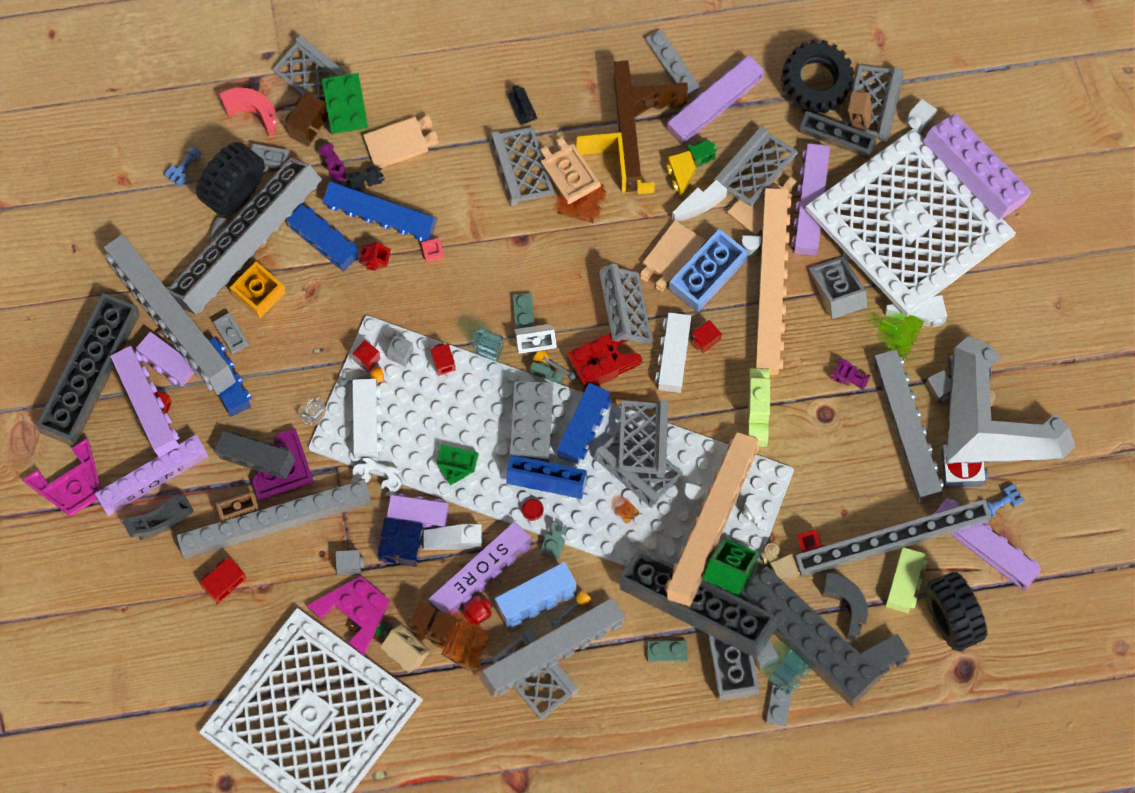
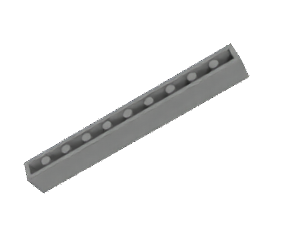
M364 479L177 535L184 559H188L372 503Z
M986 499L798 554L796 558L801 575L805 577L991 522V515Z

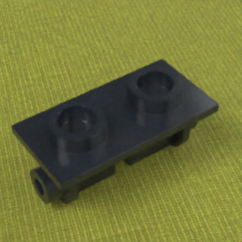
M519 85L513 86L512 92L507 93V96L520 125L538 119L525 88H521Z
M377 166L366 168L367 172L359 174V171L348 174L349 178L345 180H350V184H347V186L357 190L366 188L364 183L366 180L369 187L381 184L382 181H385L383 173L379 174V170H382V168L377 169Z

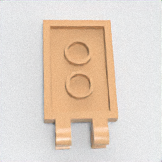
M425 116L417 121L416 117L364 134L363 137L374 166H377V169L426 153L428 152L427 146L439 143L436 132H431L425 137L422 135L421 130L433 127L430 116Z
M563 137L556 140L560 151L552 155L547 146L540 149L544 159L541 161L542 166L568 204L601 187L600 182L575 145L571 144L568 146Z
M780 173L768 188L788 190V196H791L792 199L790 192L796 187L797 181L790 177L785 185L781 187L775 182L782 175ZM766 177L758 178L756 185L764 184L767 181ZM746 191L744 196L751 199L755 191ZM764 193L752 207L738 200L727 212L729 217L753 236H758L762 231Z
M674 221L644 260L643 266L646 268L640 273V279L647 282L653 273L657 274L661 278L657 281L655 289L662 293L673 277L706 243V240L679 222Z

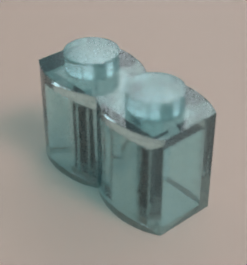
M480 328L479 331L476 330L472 339L475 353L498 361L504 346L503 336Z
M791 650L774 670L769 682L786 694H789L792 690L795 692L802 683L800 679H806L811 669Z

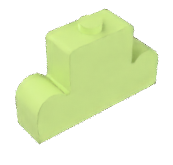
M750 368L748 436L758 438L759 447H767L770 416L769 369Z

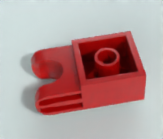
M609 333L567 352V360L576 374L583 392H585L589 383L599 386L617 378L618 375L638 367L643 362L641 355L637 352L629 355L620 353L617 350L618 346L627 340L613 341L612 334Z

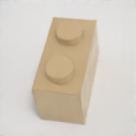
M402 625L393 629L381 645L386 654L409 673L419 668L430 652L423 643Z

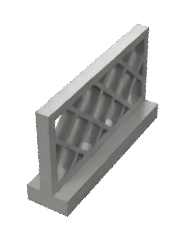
M299 35L295 40L296 44L272 70L302 96L307 92V87H317V95L314 97L321 100L325 98V95H320V86H323V83L320 82L319 74L328 73L329 77L347 75V73ZM299 49L303 53V59L293 60V54ZM303 63V72L294 73L293 64ZM306 63H316V70L306 71ZM290 64L291 73L283 74L279 71L283 65ZM316 74L317 83L307 84V75ZM304 75V84L296 85L294 83V76Z
M859 65L853 91L857 92L865 86L870 96L876 101L872 104V109L879 105L882 113L874 116L873 113L871 115L870 124L876 122L878 125L877 132L857 130L874 135L876 138H880L881 141H889L904 77L902 68L895 67L892 70ZM863 71L870 72L873 75L866 81L861 77ZM883 74L890 75V79L885 83H882L879 79ZM876 79L880 86L871 90L867 84ZM883 89L886 96L878 100L875 93ZM847 114L845 125L850 126L849 115Z
M761 126L715 180L727 188L728 193L752 207L765 192V188H768L798 152L769 134L768 130ZM770 140L775 143L776 148L765 149L764 146ZM788 151L790 153L788 157L779 158V152ZM776 152L777 159L766 161L765 154ZM757 155H763L764 161L753 163V158ZM778 163V168L775 171L768 172L767 165ZM765 166V172L754 173V167ZM752 168L751 175H741L744 169ZM766 177L767 181L764 184L756 185L755 178ZM753 179V186L743 187V180ZM740 181L741 188L732 189L729 187L732 182ZM745 191H755L751 199L744 196Z
M533 127L499 134V131L491 133L489 142L510 207L517 205L518 202L554 195L549 175L541 163L544 159ZM530 134L531 142L528 144L521 140L522 135ZM510 138L515 143L510 147L504 143L503 139ZM517 143L527 147L523 154L514 149ZM529 149L536 152L537 157L535 160L526 156ZM511 153L520 157L517 164L509 159ZM523 159L532 164L529 170L519 165ZM534 165L542 170L540 177L530 172ZM516 169L526 174L522 180L515 177L514 172ZM528 175L537 180L534 187L524 182ZM541 182L547 185L548 190L540 191L536 187ZM521 186L530 189L531 192L528 195L521 196L519 189Z
M613 263L599 270L613 341L629 340L644 344L652 343L639 273L620 269L617 264ZM629 277L633 278L634 285L629 280ZM625 284L631 290L630 292L624 287ZM633 294L636 296L637 302H636V300L632 297ZM628 302H630L631 305L634 307L633 310H632L631 307L627 304ZM636 312H638V313L640 314L641 320H640V318L636 315ZM632 319L638 325L637 327H635L634 324L631 322ZM640 329L644 332L645 337L639 332Z
M621 400L618 471L656 474L657 478H664L667 460L668 401L661 400L660 403ZM625 407H633L637 412L630 417L625 412ZM655 409V415L649 418L643 411ZM639 414L646 420L640 426L633 420ZM629 422L636 428L631 433L624 428ZM648 424L655 429L650 435L643 430ZM637 432H640L645 437L640 443L633 437ZM629 439L636 445L630 451L624 446V443ZM647 441L654 446L650 452L642 446ZM638 448L645 454L639 460L632 454ZM629 456L635 463L632 466H624L623 460ZM649 458L653 462V468L645 467L642 462Z
M628 425L624 426L629 433L634 431ZM619 430L603 446L601 445L596 450L594 459L652 508L657 503V500L684 473L668 459L666 460V470L673 471L676 474L674 478H665V476L664 478H651V474H648V478H640L634 472L618 471L619 454H612L607 449L610 446H619V441H616L617 439L620 440ZM638 433L633 436L639 443L644 440ZM632 441L624 443V446H636ZM648 442L642 445L648 452L654 448ZM636 451L633 452V455L636 458H642L643 456H645V454H636ZM647 458V466L645 467L653 468V466H650V459ZM651 483H662V490L657 493L652 489Z
M528 628L522 633V636L493 657V663L499 662L498 660L503 656H510L515 653V647L521 642L527 646L538 639ZM558 663L551 668L545 667V670L541 672L551 676V685L539 684V674L537 683L524 682L521 684L522 689L519 686H513L540 720L544 719L570 697L573 698L578 694V688ZM525 686L536 687L535 697L526 696L524 693ZM539 687L550 688L549 698L538 697ZM561 689L565 696L561 699H552V690ZM537 701L549 702L548 709L542 714L536 708Z

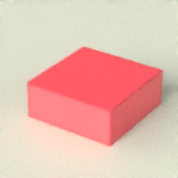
M440 238L421 242L426 262L444 258Z

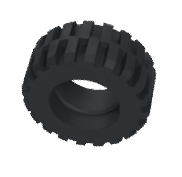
M812 40L810 44L806 41L800 47L793 49L792 53L789 54L782 69L781 82L783 84L781 88L783 92L787 93L786 99L793 101L792 105L795 108L799 106L802 108L801 111L805 113L810 110L814 114H818L819 111L825 114L830 109L835 110L839 104L844 102L854 81L852 77L854 69L850 67L852 63L850 58H845L846 52L843 49L841 51L837 49L838 45L834 43L832 46L828 45V41L822 40L821 43H818V40ZM812 63L825 66L833 76V86L825 91H816L809 88L801 78V69L805 65Z
M234 142L228 144L227 147L222 148L209 161L208 166L203 170L196 186L197 197L218 215L225 216L234 213L249 200L256 187L260 184L265 170L263 159L243 143Z
M950 572L928 582L925 586L926 601L933 620L948 646L952 650L962 651L984 641L988 634L985 617L966 579L958 572Z

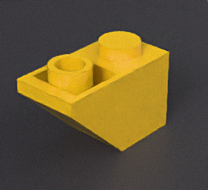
M690 151L668 157V164L666 165L668 175H672L674 180L672 181L673 189L675 192L678 191L680 197L684 196L695 176L696 167Z

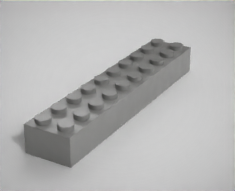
M290 158L167 289L184 310L195 315L201 312L205 305L217 295L218 291L230 281V278L243 267V264L255 254V251L268 240V237L279 229L281 223L292 215L293 210L304 202L305 197L317 188L318 183L322 179L310 164Z
M122 234L104 247L107 253L105 257L110 263L111 269L115 274H119V278L125 286L128 285L131 294L135 299H139L143 309L151 314L150 317L154 323L160 325L163 334L167 339L170 338L174 348L183 354L182 357L186 363L192 365L193 371L198 378L201 377L206 388L209 391L213 390L216 395H219L233 385L236 381L229 365Z

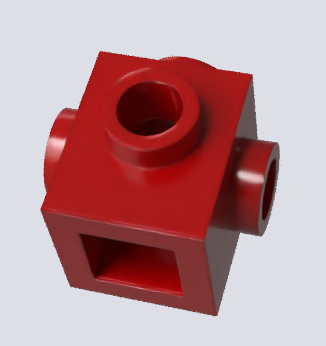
M378 242L363 245L360 251L359 263L372 271L387 267L391 249Z

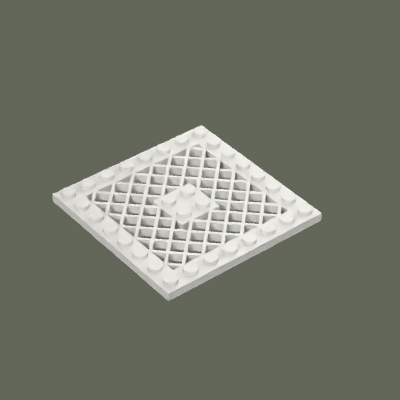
M915 129L899 138L805 208L811 217L906 317L1016 234L1003 219L998 220L923 142L925 138ZM904 160V165H899ZM908 160L917 161V167L908 166ZM891 170V175L885 174ZM895 170L904 171V176H896ZM908 172L917 173V177H908ZM921 174H929V180L921 179ZM881 180L890 181V186L881 185ZM894 182H902L903 188L894 187ZM907 183L916 184V190L907 189ZM920 185L929 186V191L920 190ZM933 187H941L942 193L933 192ZM864 189V195L858 194ZM868 190L877 191V196L868 195ZM881 191L890 192V198L881 197ZM894 193L903 194V200L895 199ZM907 195H913L907 200ZM920 196L929 197V203L920 202ZM933 198L942 199V205L934 204ZM854 200H862L863 206L854 205ZM946 200L955 201V206L946 205ZM867 201L876 202V208L867 207ZM880 203L889 204V209L880 208ZM893 205H899L893 210ZM849 210L850 216L840 215V211ZM933 210L942 211L941 216L933 215ZM854 211L863 212V218L853 217ZM946 211L955 212L954 218L946 217ZM867 213L876 214V219L867 218ZM959 213L968 214V219H960ZM880 214L886 215L884 220H880ZM938 222H941V228L936 227ZM853 223L862 224V229L853 228ZM945 223L954 224V229L945 228ZM866 224L875 225V231L866 230ZM959 225H967V231L958 230ZM972 226L980 227V233L972 232ZM879 227H889L888 233L879 232ZM928 232V238L922 237ZM932 233L941 234V239L932 238ZM945 234L954 235V241L945 240ZM866 236L875 237V243L866 242ZM958 236L967 237V243L958 242ZM879 238L888 239V244H880ZM971 238H977L974 242L971 243ZM892 239L901 240V246L892 245ZM905 243H906L908 246H910L911 244L914 243V248H912V247H905ZM919 243L928 244L927 249L918 248ZM932 244L941 245V250H932ZM945 246L954 247V253L945 252ZM958 248H964L958 253ZM879 250H887L888 256L878 255ZM892 251L901 252V258L892 257ZM905 253L914 254V260L906 259ZM918 254L927 255V261L918 260ZM931 256L940 257V263L931 262ZM945 258H950V260L944 263ZM891 263L900 264V270L891 269ZM905 265H913L914 271L904 270ZM918 266L927 267V273L918 272ZM931 268H936V270L931 273ZM904 276L913 277V283L904 282ZM917 278H922L923 280L917 284Z
M297 608L199 733L278 793H352L423 699ZM307 644L308 653L298 654L297 645ZM311 644L321 651L312 652ZM294 646L295 655L286 656ZM323 655L324 664L313 665L312 657ZM326 655L336 662L327 663ZM309 657L310 666L299 667V659ZM295 659L296 668L286 669L285 661ZM282 663V670L275 671L279 664ZM339 666L340 675L329 677L328 668ZM342 666L349 672H351V674L343 675ZM325 669L326 677L315 679L314 670ZM311 671L312 679L301 681L300 672ZM297 673L298 682L287 683L286 674ZM283 675L284 684L273 685L272 676ZM269 678L270 686L262 687ZM354 678L355 687L345 688L344 679ZM358 678L367 685L358 686ZM340 680L341 689L331 690L330 681ZM326 682L328 691L317 692L316 683ZM313 684V692L307 688L303 693V685ZM299 686L300 695L289 697L288 688ZM285 688L286 697L275 699L274 690ZM370 689L371 698L360 700L359 691ZM373 689L380 693L382 697L374 698ZM271 690L272 699L261 701L260 692ZM356 691L357 700L346 702L345 693ZM342 693L343 702L332 704L331 695ZM257 694L258 701L250 702ZM328 696L329 704L320 697ZM298 700L291 709L290 701ZM386 701L387 710L376 711L375 702ZM389 701L393 703L391 708L389 706ZM286 702L287 711L277 712L276 703ZM372 703L373 712L362 713L361 704ZM272 704L273 713L263 714L262 705ZM358 705L359 714L348 715L347 706ZM259 706V715L249 716L248 707ZM344 707L345 716L337 717L339 711L335 708ZM245 709V717L238 718V716ZM385 715L378 724L377 716ZM285 716L283 721L288 725L278 726L277 717ZM374 716L375 725L364 727L363 718ZM274 718L275 727L265 728L264 719ZM360 718L361 727L350 729L349 720ZM260 720L261 729L251 730L250 721ZM346 721L347 730L336 731L335 722ZM246 722L247 731L237 732L236 723ZM332 723L333 732L324 733ZM231 725H232V727H233V732H231V731L229 730V728L231 727ZM290 729L291 738L280 740L279 730ZM293 729L303 736L294 737ZM373 730L369 737L365 739V731ZM276 731L277 740L266 742L265 733ZM361 732L362 741L352 743L351 734ZM262 733L263 742L252 744L251 735ZM347 734L348 743L338 745L337 736ZM248 735L249 744L239 737ZM333 736L334 746L324 747L323 738ZM320 739L321 748L310 749L309 741L316 744ZM306 741L307 750L296 751L295 742ZM292 743V752L282 753L281 744ZM277 745L278 754L268 755L267 746ZM361 746L359 750L356 752V754L353 756L352 747ZM263 747L264 755L254 748ZM349 748L350 757L339 758L338 749ZM335 750L336 759L326 761L325 751ZM321 752L322 761L312 763L311 754ZM307 754L308 764L298 765L297 756ZM293 756L294 766L284 767L283 758ZM279 759L280 767L273 763L271 760ZM349 762L341 772L340 763ZM337 764L338 773L327 775L326 765ZM323 766L324 775L313 777L312 767ZM309 768L310 777L299 779L298 769ZM295 770L296 779L285 771ZM336 778L329 787L328 779ZM325 780L326 789L315 790L314 781ZM311 782L312 791L302 783Z

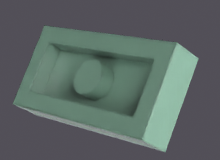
M532 293L513 295L515 329L534 326Z
M687 641L647 642L648 662H687L688 660Z

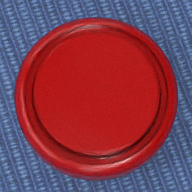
M534 498L526 500L521 508L524 518L530 521L540 519L544 513L543 504Z

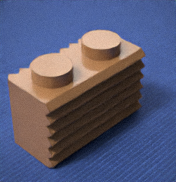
M861 90L853 91L850 96L849 109H847L850 125L852 128L868 130L873 110L870 94Z
M253 491L216 503L221 521L260 511Z

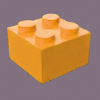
M257 261L230 287L232 296L259 319L286 293L284 285Z

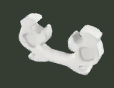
M363 458L362 460L367 464H359L353 468V483L360 481V479H365V482L368 483L371 480L369 470L385 473L388 479L383 480L381 488L387 487L390 490L385 493L386 496H396L397 491L403 484L401 478L394 473L401 472L400 469L377 463L371 458Z

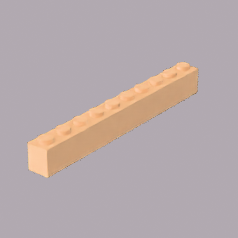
M765 188L755 368L769 369V375H778L779 369H783V358H780V351L784 350V340L781 339V333L785 331V321H782V315H785L786 303H783V297H786L787 285H783L784 279H787L788 268L784 267V261H788V250L785 249V243H789V232H786V225H790V214H787V208L791 206V196H788V190Z
M737 432L734 439H730L729 451L722 457V467L720 470L717 469L715 473V482L708 489L707 500L702 502L701 514L696 516L693 525L695 528L693 532H689L686 541L687 546L682 548L680 552V561L673 568L672 580L667 581L665 591H667L668 600L691 606L759 450L758 438Z

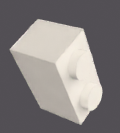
M552 324L514 329L518 353L557 348L555 331Z

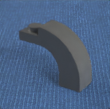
M185 495L172 496L158 509L145 515L126 517L122 523L131 538L139 537L140 540H144L176 526L194 510Z
M827 573L823 597L837 599L847 606L850 612L847 640L855 641L856 635L860 636L862 624L858 623L866 624L868 608L866 599L858 586L851 580L841 575Z

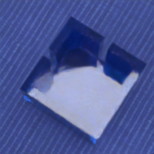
M384 518L381 532L382 538H380L377 554L378 560L380 562L396 564V555H399L400 565L417 567L424 533L423 523Z

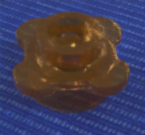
M625 501L620 508L616 509V514L623 518L624 523H630L634 516L639 515V510L634 507L631 501Z

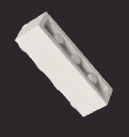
M668 313V319H664L663 330H666V335L661 337L660 348L664 349L663 354H659L658 365L661 366V371L656 373L655 383L659 384L658 390L681 393L691 315Z
M376 379L353 380L355 459L378 458V452L382 451V441L378 440V433H382L381 422H378V415H381V403H377V397H381V386L377 385Z

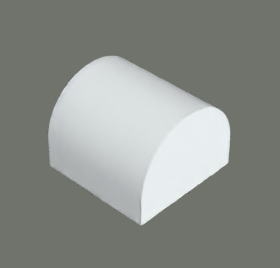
M744 235L742 237V247L748 251V256H756L759 253L761 236Z
M686 483L685 501L690 505L700 504L705 495V488Z

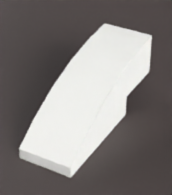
M717 180L704 192L697 188L672 212V220L677 222L687 220L710 210L727 196V188Z

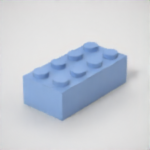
M718 229L673 277L669 284V290L698 313L747 261L748 251L722 230Z
M564 562L496 597V609L507 629L518 627L523 623V620L527 618L533 619L540 614V611L544 609L550 610L557 605V602L563 599L567 601L574 597L576 581Z

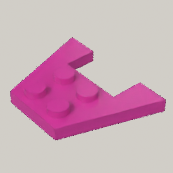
M88 438L72 447L81 464L60 478L48 484L41 472L37 470L22 480L26 485L70 517L96 501L95 493L102 490Z
M360 576L306 606L321 620L335 606L350 620L354 621L361 630L349 641V644L364 656L390 601Z

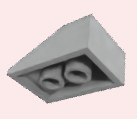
M844 256L809 268L823 305L832 319L867 308L866 290Z

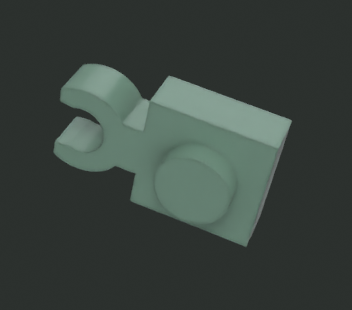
M533 362L530 368V373L558 384H561L564 374L552 371L545 363Z
M554 522L551 526L553 533L552 535L546 534L540 552L559 559L565 543V539H562L561 535L566 532L567 526L564 525L562 531H558L556 529L557 522Z

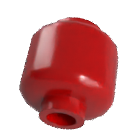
M476 596L464 605L465 611H463V614L471 625L473 623L480 625L492 616L490 609L493 606L487 598L482 599L480 596Z

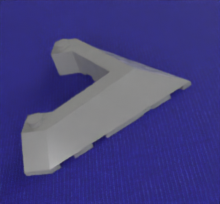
M967 336L954 348L955 360L952 371L953 387L950 398V427L947 438L948 454L946 456V464L956 462L980 463L985 461L989 463L1018 462L1020 460H1063L1076 447L1070 427L1056 413L1043 425L991 421L989 368L1001 356L988 343Z

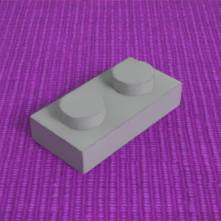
M253 144L252 151L263 159L264 165L267 167L280 169L289 159V150Z
M230 312L213 322L232 354L249 346L248 341Z
M773 684L766 724L786 727L793 687Z

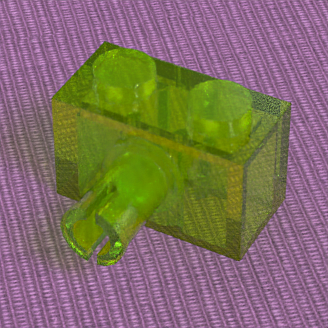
M909 315L908 317L905 316L902 324L897 326L883 319L878 330L893 336L889 351L897 350L898 355H902L903 360L906 361L922 330L924 321Z

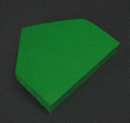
M441 444L437 465L450 486L475 472L479 453Z

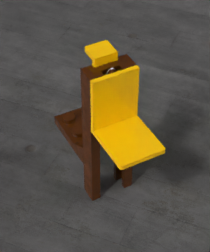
M629 60L614 61V87L619 133L576 137L577 150L581 155L618 152L622 193L637 191L638 194L654 193V182L641 183L635 118L649 108L662 109L668 106L682 107L686 105L688 85L687 82L631 87Z

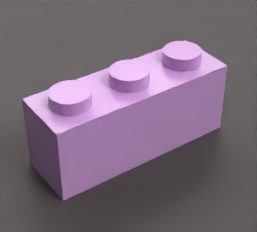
M151 332L136 347V351L138 350L143 358L142 362L151 364L153 366L152 369L161 375L163 373L166 375L167 380L173 385L178 384L183 387L195 373L192 365H188L179 352Z
M404 494L391 495L387 520L388 523L428 529L446 527L449 504L440 499L429 501L419 496L408 498Z

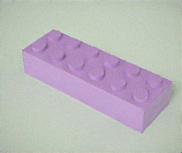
M956 113L932 127L923 141L998 220H1001L1022 206L1032 192Z

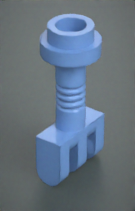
M194 146L188 148L187 152L189 154L178 168L171 165L164 175L166 178H170V181L173 183L177 180L176 185L179 187L188 178L184 174L186 168L194 159H200L201 152Z
M1015 484L1003 490L1005 496L993 503L987 501L991 517L996 514L995 510L1007 503H1010L1014 508L1025 501L1023 497L1015 499L1021 494L1019 490L1011 493V491L1016 489Z

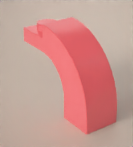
M234 88L219 93L228 116L242 111L253 112L262 119L269 136L276 134L275 127L277 123L274 118L276 116L274 106L262 93L249 88Z

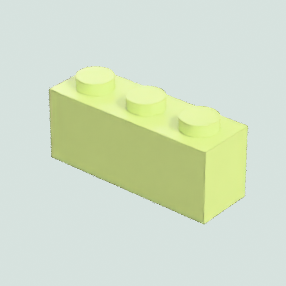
M902 548L886 607L909 613L910 608H915L917 597L914 596L915 590H920L922 579L919 578L920 572H925L927 561L924 560V553Z

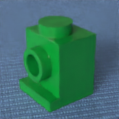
M699 141L693 147L691 144L687 145V151H690L696 168L715 160L717 148L713 141Z

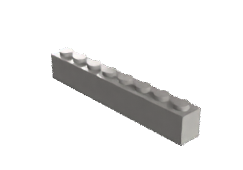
M897 350L877 354L874 356L873 363L917 501L922 502L940 497L942 490H944L943 481L941 478L938 479L936 473L938 472V466L931 457L932 447L925 439L927 432L925 426H921L919 420L921 419V413L919 408L915 407V395L908 386L910 380L908 373H904L902 367L904 366L903 357L898 355Z
M611 598L482 671L480 680L492 697L498 694L502 696L510 690V687L514 685L517 687L523 684L529 676L535 677L539 675L543 668L555 666L559 659L563 657L567 659L575 653V650L579 648L583 650L591 644V641L595 639L598 641L604 638L610 630L613 632L623 626L622 623L626 616L615 600Z

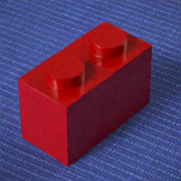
M228 557L226 560H221L216 565L214 571L206 573L202 577L200 585L218 605L247 578L245 573Z

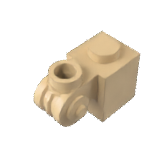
M768 544L765 547V551L760 553L762 562L764 564L768 563L769 569L784 583L799 577L800 569L793 555L790 554L779 558L780 548L777 544Z

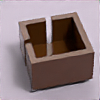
M305 92L303 97L298 98L293 112L288 113L286 124L289 136L309 147L317 135V132L309 127L311 126L320 131L328 115L325 102Z
M419 601L409 622L411 632L414 633L413 636L420 640L426 638L437 647L442 648V646L448 648L457 628L456 617L441 610L438 611L435 617L433 616L435 608Z

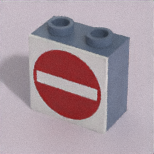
M943 445L941 457L944 488L983 487L985 480H988L987 468L984 469V462L946 464L948 446Z

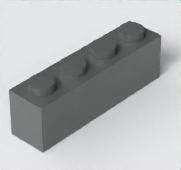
M806 111L800 125L801 134L869 159L876 144V136L808 111Z
M223 431L214 449L215 454L222 460L285 480L296 460L291 451L285 447L276 448L269 442L260 443L250 436L244 438L234 431H231V433Z
M898 633L861 653L881 673V676L889 673L891 667L895 665L900 667L905 664L910 654Z

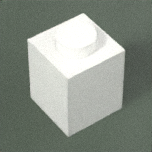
M922 99L911 110L905 123L921 133L932 122L937 109Z

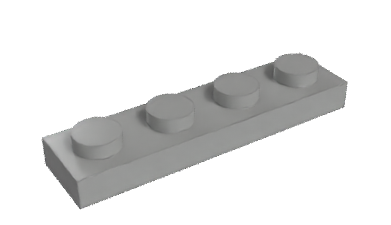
M662 30L646 37V43L673 83L687 82L688 96L700 90L699 84Z

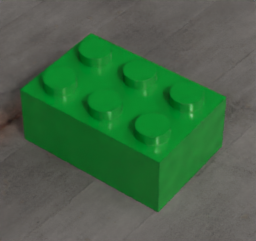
M359 73L323 78L322 83L331 134L368 129Z
M724 537L709 561L703 580L714 586L722 587L731 594L739 595L751 577L760 553Z

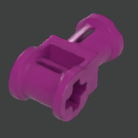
M333 144L323 145L318 150V153L323 156L331 179L334 182H342L347 176L344 163L335 154Z
M838 358L836 360L837 365L834 371L829 374V377L835 382L847 386L852 383L861 387V390L864 391L871 375H864L856 371V366L844 359Z

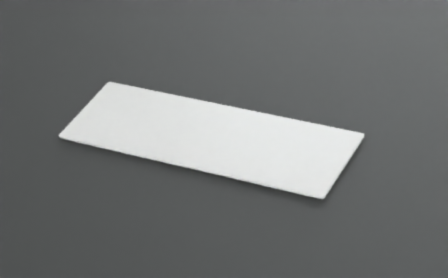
M371 316L364 318L310 442L309 450L311 452L351 467L367 464L362 459H355L353 382L345 384L343 387L338 385L340 379L348 380L370 375L371 370L369 372L365 371L354 362L352 355L357 347L366 340L380 352L381 359L372 369L381 366L385 380L377 382V385L381 386V397H377V403H381V415H378V422H381L382 433H378V440L382 441V451L378 452V458L371 459L385 466H394L400 469L401 472L394 473L401 478L403 486L510 525L515 521L522 529L543 537L547 533L552 535L551 526L554 522H557L556 529L558 531H562L563 526L566 525L567 530L561 535V538L565 539V545L625 567L639 548L674 566L679 564L680 552L682 548L687 546L688 534L693 532L695 528L693 527L696 516H700L702 502L698 505H690L685 501L686 483L704 487L705 495L703 501H706L708 489L715 482V473L717 469L720 470L722 467V457L729 451L728 444L668 423L667 459L684 474L650 508L594 459L596 450L601 445L603 446L620 430L621 406L611 403L609 409L604 410L602 414L604 419L600 427L596 426L594 430L596 432L595 438L586 447L588 452L585 459H581L579 464L573 463L557 456V448L584 394L583 392L449 345L455 362L456 371L438 376L430 349L437 344L445 345L446 343ZM395 335L413 343L414 351L406 367L388 359L387 350ZM515 381L553 383L549 463L587 470L586 486L582 499L506 484L507 467L510 460ZM625 408V412L630 417L636 413V411ZM640 414L633 419L639 426L646 422ZM630 422L627 424L633 430L636 429ZM650 424L643 428L648 435L655 431ZM637 432L643 439H645V437L640 432ZM441 444L479 453L475 472L450 486L437 465ZM610 446L607 449L612 454H619V446ZM625 446L629 451L633 448L632 446ZM639 448L636 450V454H644ZM756 455L715 551L724 537L759 553L765 550L794 472L792 467ZM625 458L623 460V463L626 466H632L634 464L631 458ZM647 459L642 462L644 466H647ZM369 470V473L388 479L385 473ZM666 470L665 478H674L676 476L671 470ZM637 473V476L640 478H648L647 473ZM651 474V478H657L656 474ZM651 483L652 489L657 493L662 490V483ZM531 498L541 501L544 507L542 517L536 521L527 520L522 515L521 508L523 503ZM750 499L762 514L761 521L755 525L752 520L748 521L743 513L744 503ZM760 556L758 558L754 571L749 580L747 581L746 585L754 578L756 574L757 568L761 560Z

